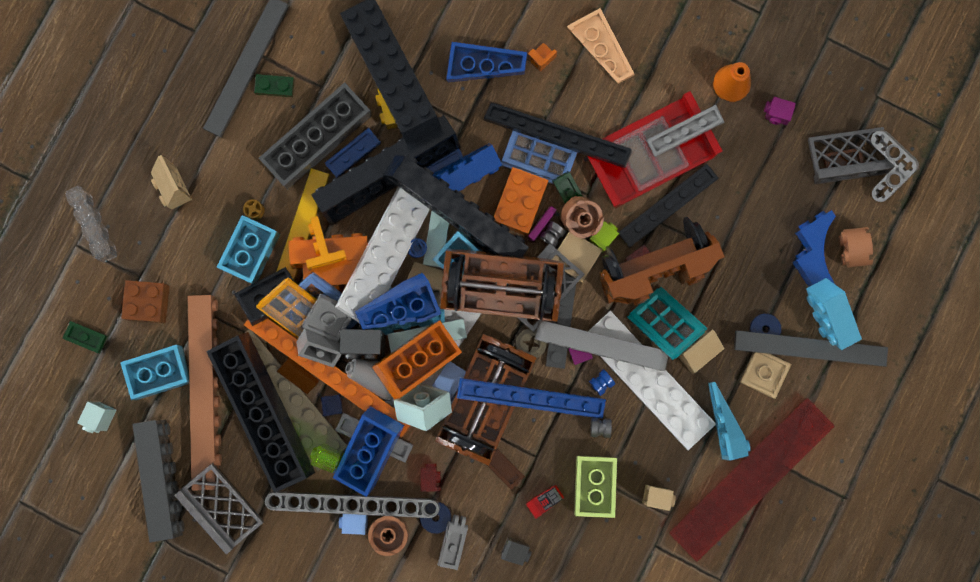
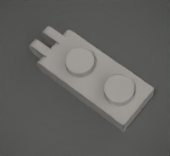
M454 514L452 522H448L438 566L458 570L468 530V525H465L466 517L461 516L459 520V515Z

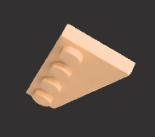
M601 8L567 26L617 84L635 75Z

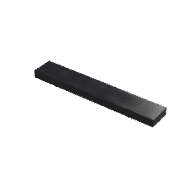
M706 164L619 231L620 238L630 248L719 179L718 176Z

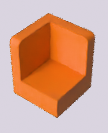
M543 43L536 50L532 49L528 53L527 59L541 72L557 57V51L555 49L551 51Z

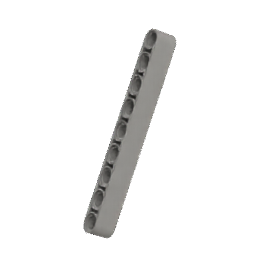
M278 491L268 494L265 499L267 508L276 511L433 518L440 511L439 502L430 498L365 497L364 495ZM274 495L279 497L280 503L278 506H275L272 503V497ZM293 496L299 499V505L297 507H294L291 504V498ZM312 497L319 501L317 508L310 505ZM331 498L338 501L336 509L331 508L329 505ZM350 499L357 501V509L353 510L349 507ZM370 500L377 503V509L374 511L368 508ZM389 501L396 503V511L388 510L387 503ZM408 502H413L416 505L415 512L407 510ZM428 503H433L436 506L435 513L427 512L426 505Z

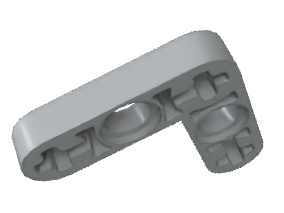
M879 130L873 133L871 142L895 166L872 190L874 200L883 202L889 199L918 170L919 163L890 133L885 130ZM877 135H884L885 137L883 140L887 144L891 141L892 144L889 145L885 150L884 147L887 145L883 142L878 143L877 141L879 138L877 137ZM892 147H897L900 150V155L897 158L890 155ZM904 154H905V155H906V158H904V160H905L907 163H908V162H912V163H913L912 166H911V167L913 168V170H912V169L906 170V169H905L906 163H904L903 161H901L900 163H898L897 161L900 160L901 158H903V156H904ZM893 174H897L900 177V183L897 185L892 184L890 181V177ZM886 186L890 187L889 189H887V190L884 192L885 197H884V196H881V197L878 196V194H879L878 189H879V190H882V189H884Z

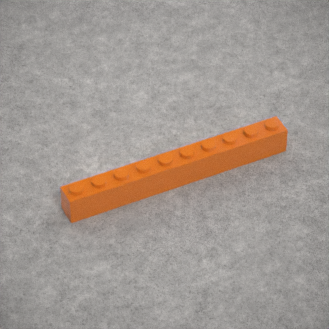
M270 318L254 326L251 325L249 320L245 322L244 326L362 410L366 411L371 406L397 421L395 407L348 378L347 373L336 365L333 368L298 356L296 343L298 338ZM400 422L401 424L405 425L400 434V437L402 438L409 430L411 425H407L403 422Z

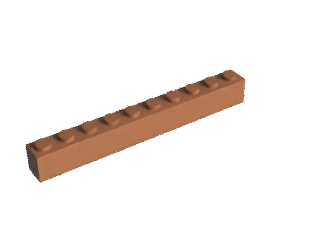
M212 295L188 296L191 480L213 463L219 469L222 463L221 454L218 452V446H221V435L218 434L221 417L218 415L217 408L220 407V396H217L220 379L206 352L219 345V339L216 338L219 322L215 318V311H218V300ZM212 470L207 472L206 481L216 482L217 476ZM192 485V491L202 490V485ZM205 485V490H216V486Z

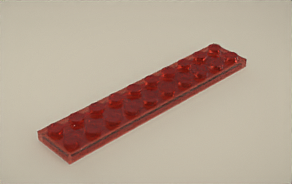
M805 398L669 534L698 562L835 425L808 398Z

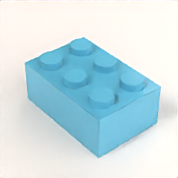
M242 215L217 268L251 284L258 282L280 234Z
M827 278L806 288L808 293L807 301L813 307L814 312L812 314L816 322L819 323L820 328L818 330L823 338H827L832 346L835 345L840 350L862 340L845 291Z
M174 345L120 362L131 400H139L189 384V368L183 347L180 345Z

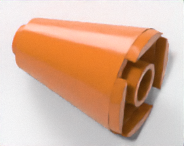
M738 62L726 65L718 70L714 77L713 87L719 98L729 102H736L743 99L749 93L751 76L750 69L745 63Z

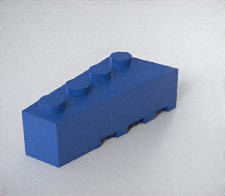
M452 42L446 80L449 83L525 74L527 52Z
M488 143L433 172V177L446 181L449 184L448 188L453 191H461L471 183L480 181L488 173L493 174L499 170L498 167L502 166V163L493 145Z

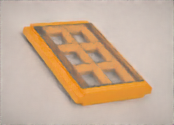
M288 277L259 301L256 308L299 338L304 330L302 324L317 299Z

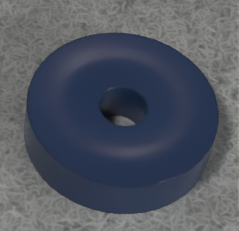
M761 314L751 321L749 332L780 335L781 324L775 316ZM763 326H767V327H768V332H767V333L763 332V330H762V327H763Z
M439 502L440 511L438 515L440 519L438 521H434L433 518H420L423 528L430 533L438 534L445 531L448 522H451V511L441 502ZM433 503L427 504V512L435 513L436 506Z

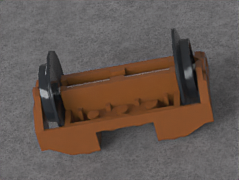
M684 217L683 224L687 239L621 264L618 263L611 247L606 246V255L602 256L604 270L600 272V281L607 303H634V306L644 303L647 299H650L649 295L653 293L650 284L657 282V279L663 277V275L664 278L675 275V272L678 273L681 284L687 283L690 286L698 283L705 278L704 275L713 268L718 260L724 258L719 242L714 235L711 236L709 232L704 233L698 222L692 223L688 217Z
M447 249L443 269L444 276L442 277L440 309L557 322L564 261L527 256L525 258L490 255L481 251ZM463 256H465L464 273H463ZM460 257L458 262H452V259ZM544 264H546L543 290H541ZM549 266L552 267L553 269L557 270L555 291H554L555 273H551V272L549 271ZM542 295L541 311H539L540 297Z
M483 334L464 378L524 387L536 357ZM480 353H483V354H485V355H487V356H489V357H491V358H493V359H490V358H488V357H486V356H484V355H481ZM511 367H514V368H516V369H518V370L524 371L525 374L522 373V372H519V371H517V370H515V369H513V368H511ZM456 393L451 405L452 413L446 416L435 442L489 466L515 406L481 402L480 404L478 403L479 401L459 399ZM447 425L467 434V436L448 428ZM472 437H474V438H476V439H478V440H481V441H483V442H485V443H488V444L492 445V447H490V446H488V445H486V444H484V443H481V442H479V441L473 439Z

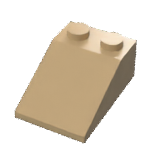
M163 155L158 156L151 171L153 176L151 182L156 190L159 189L161 193L159 198L163 206L174 209L191 201L192 198L177 167Z

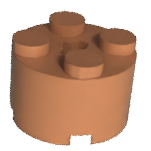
M572 197L563 206L561 212V221L564 227L578 238L594 236L603 226L604 218L601 208L587 197Z
M868 227L844 229L841 235L838 236L839 247H843V254H841L842 266L846 265L847 268L873 264V260H869V255H873L871 234L866 233L869 230Z
M399 516L379 517L373 522L368 532V540L371 547L376 553L383 556H392L399 553L409 539L407 523ZM388 530L394 535L390 540L384 535Z

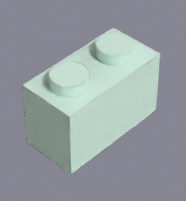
M87 401L78 424L83 426V430L90 433L107 431L117 410L101 402Z

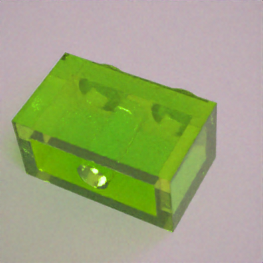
M322 443L318 447L313 448L310 459H312L311 465L334 473L344 452Z

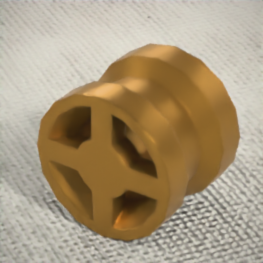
M248 200L243 206L244 214L252 220H259L264 216V207L257 200Z

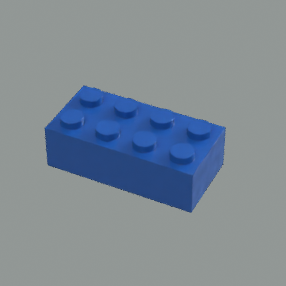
M370 406L362 414L333 478L367 497L374 489L405 425Z

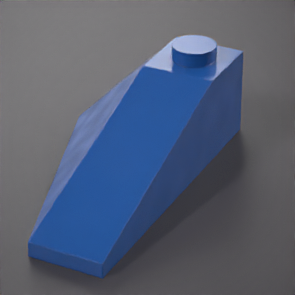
M421 273L398 284L355 311L362 329L365 330L386 327L392 324L404 325L408 322H425L440 315L441 311L429 280Z

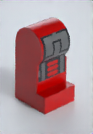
M555 484L527 501L526 505L536 519L565 497Z

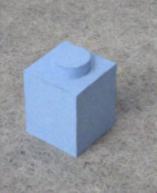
M343 514V517H339V529H342V534L365 535L367 533L368 515Z

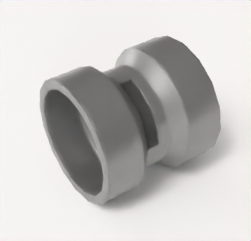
M550 221L547 225L548 229L542 232L540 238L547 244L556 247L558 239L563 237L566 231L557 223Z
M591 418V437L602 435L604 438H611V419L601 421L598 418Z

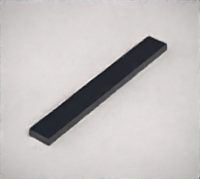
M492 102L484 116V121L622 168L626 167L632 154L631 148Z

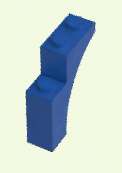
M832 210L828 213L822 211L814 216L816 219L814 222L810 223L807 221L799 226L800 230L795 233L806 250L797 254V260L792 263L808 287L825 278L834 283L827 269L824 256L825 237L829 226L836 217Z

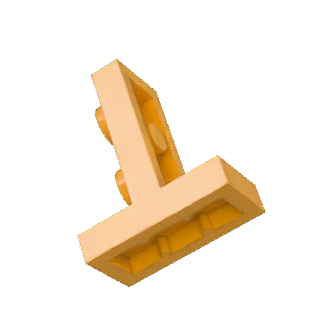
M318 216L310 218L311 224H308L311 236L315 235L317 241L313 243L316 255L320 254L321 256L305 260L308 270L346 260L344 250L328 254Z

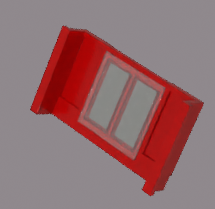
M691 91L685 93L681 99L603 138L604 140L632 149V154L625 168L587 156L615 209L706 163L723 152L712 130H709L657 157L654 156L647 139L701 113Z

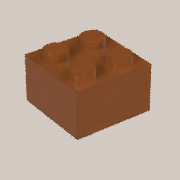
M125 280L121 319L166 324L170 286L164 283Z

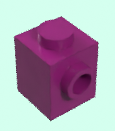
M773 97L770 102H766L764 108L766 113L765 119L775 125H787L791 121L796 103Z

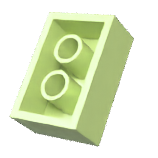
M576 456L575 516L615 518L617 458Z

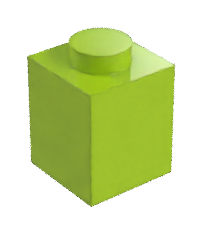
M604 221L600 231L596 235L591 236L589 242L602 249V253H604L606 246H610L619 235L617 232L618 228L611 222L607 224Z

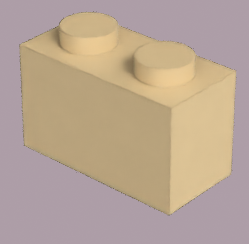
M645 485L642 504L670 511L671 507L675 505L676 495H673L674 491L670 489Z

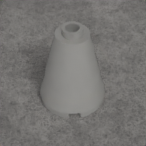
M353 359L347 363L345 372L348 378L384 400H391L393 398L372 368L379 361Z

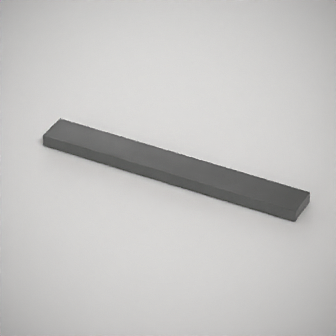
M280 0L268 1L203 127L204 130L220 138L222 137L289 7L288 4Z
M735 331L734 350L887 367L888 347L853 344L840 350L837 346H832L826 340Z

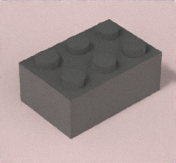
M341 329L340 354L349 361L361 358L380 361V358H385L386 335L381 330Z

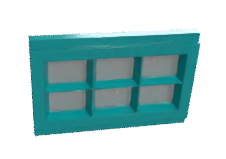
M660 287L649 296L650 299L639 304L630 313L628 319L667 356L674 360L701 337L707 330V327L665 289Z

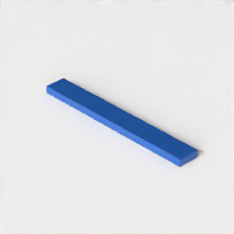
M460 378L457 398L602 419L606 399L465 378Z

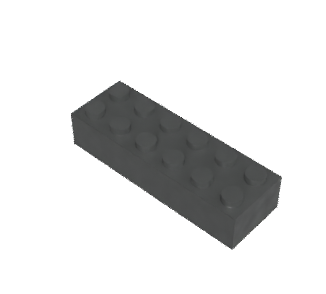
M344 82L262 154L259 159L288 190L372 116L371 111Z
M166 420L133 424L149 543L182 536L185 526L183 520L180 519L181 503L174 496L179 491V485L174 478L176 465L175 462H172L171 457L173 445L171 442L169 443L168 437L171 432L170 425L166 423Z

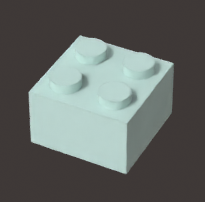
M420 383L401 398L394 400L397 421L424 431L431 429V427L452 413L449 392L424 383Z

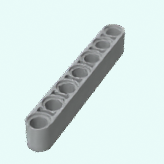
M539 320L535 340L660 371H665L668 356L661 349Z

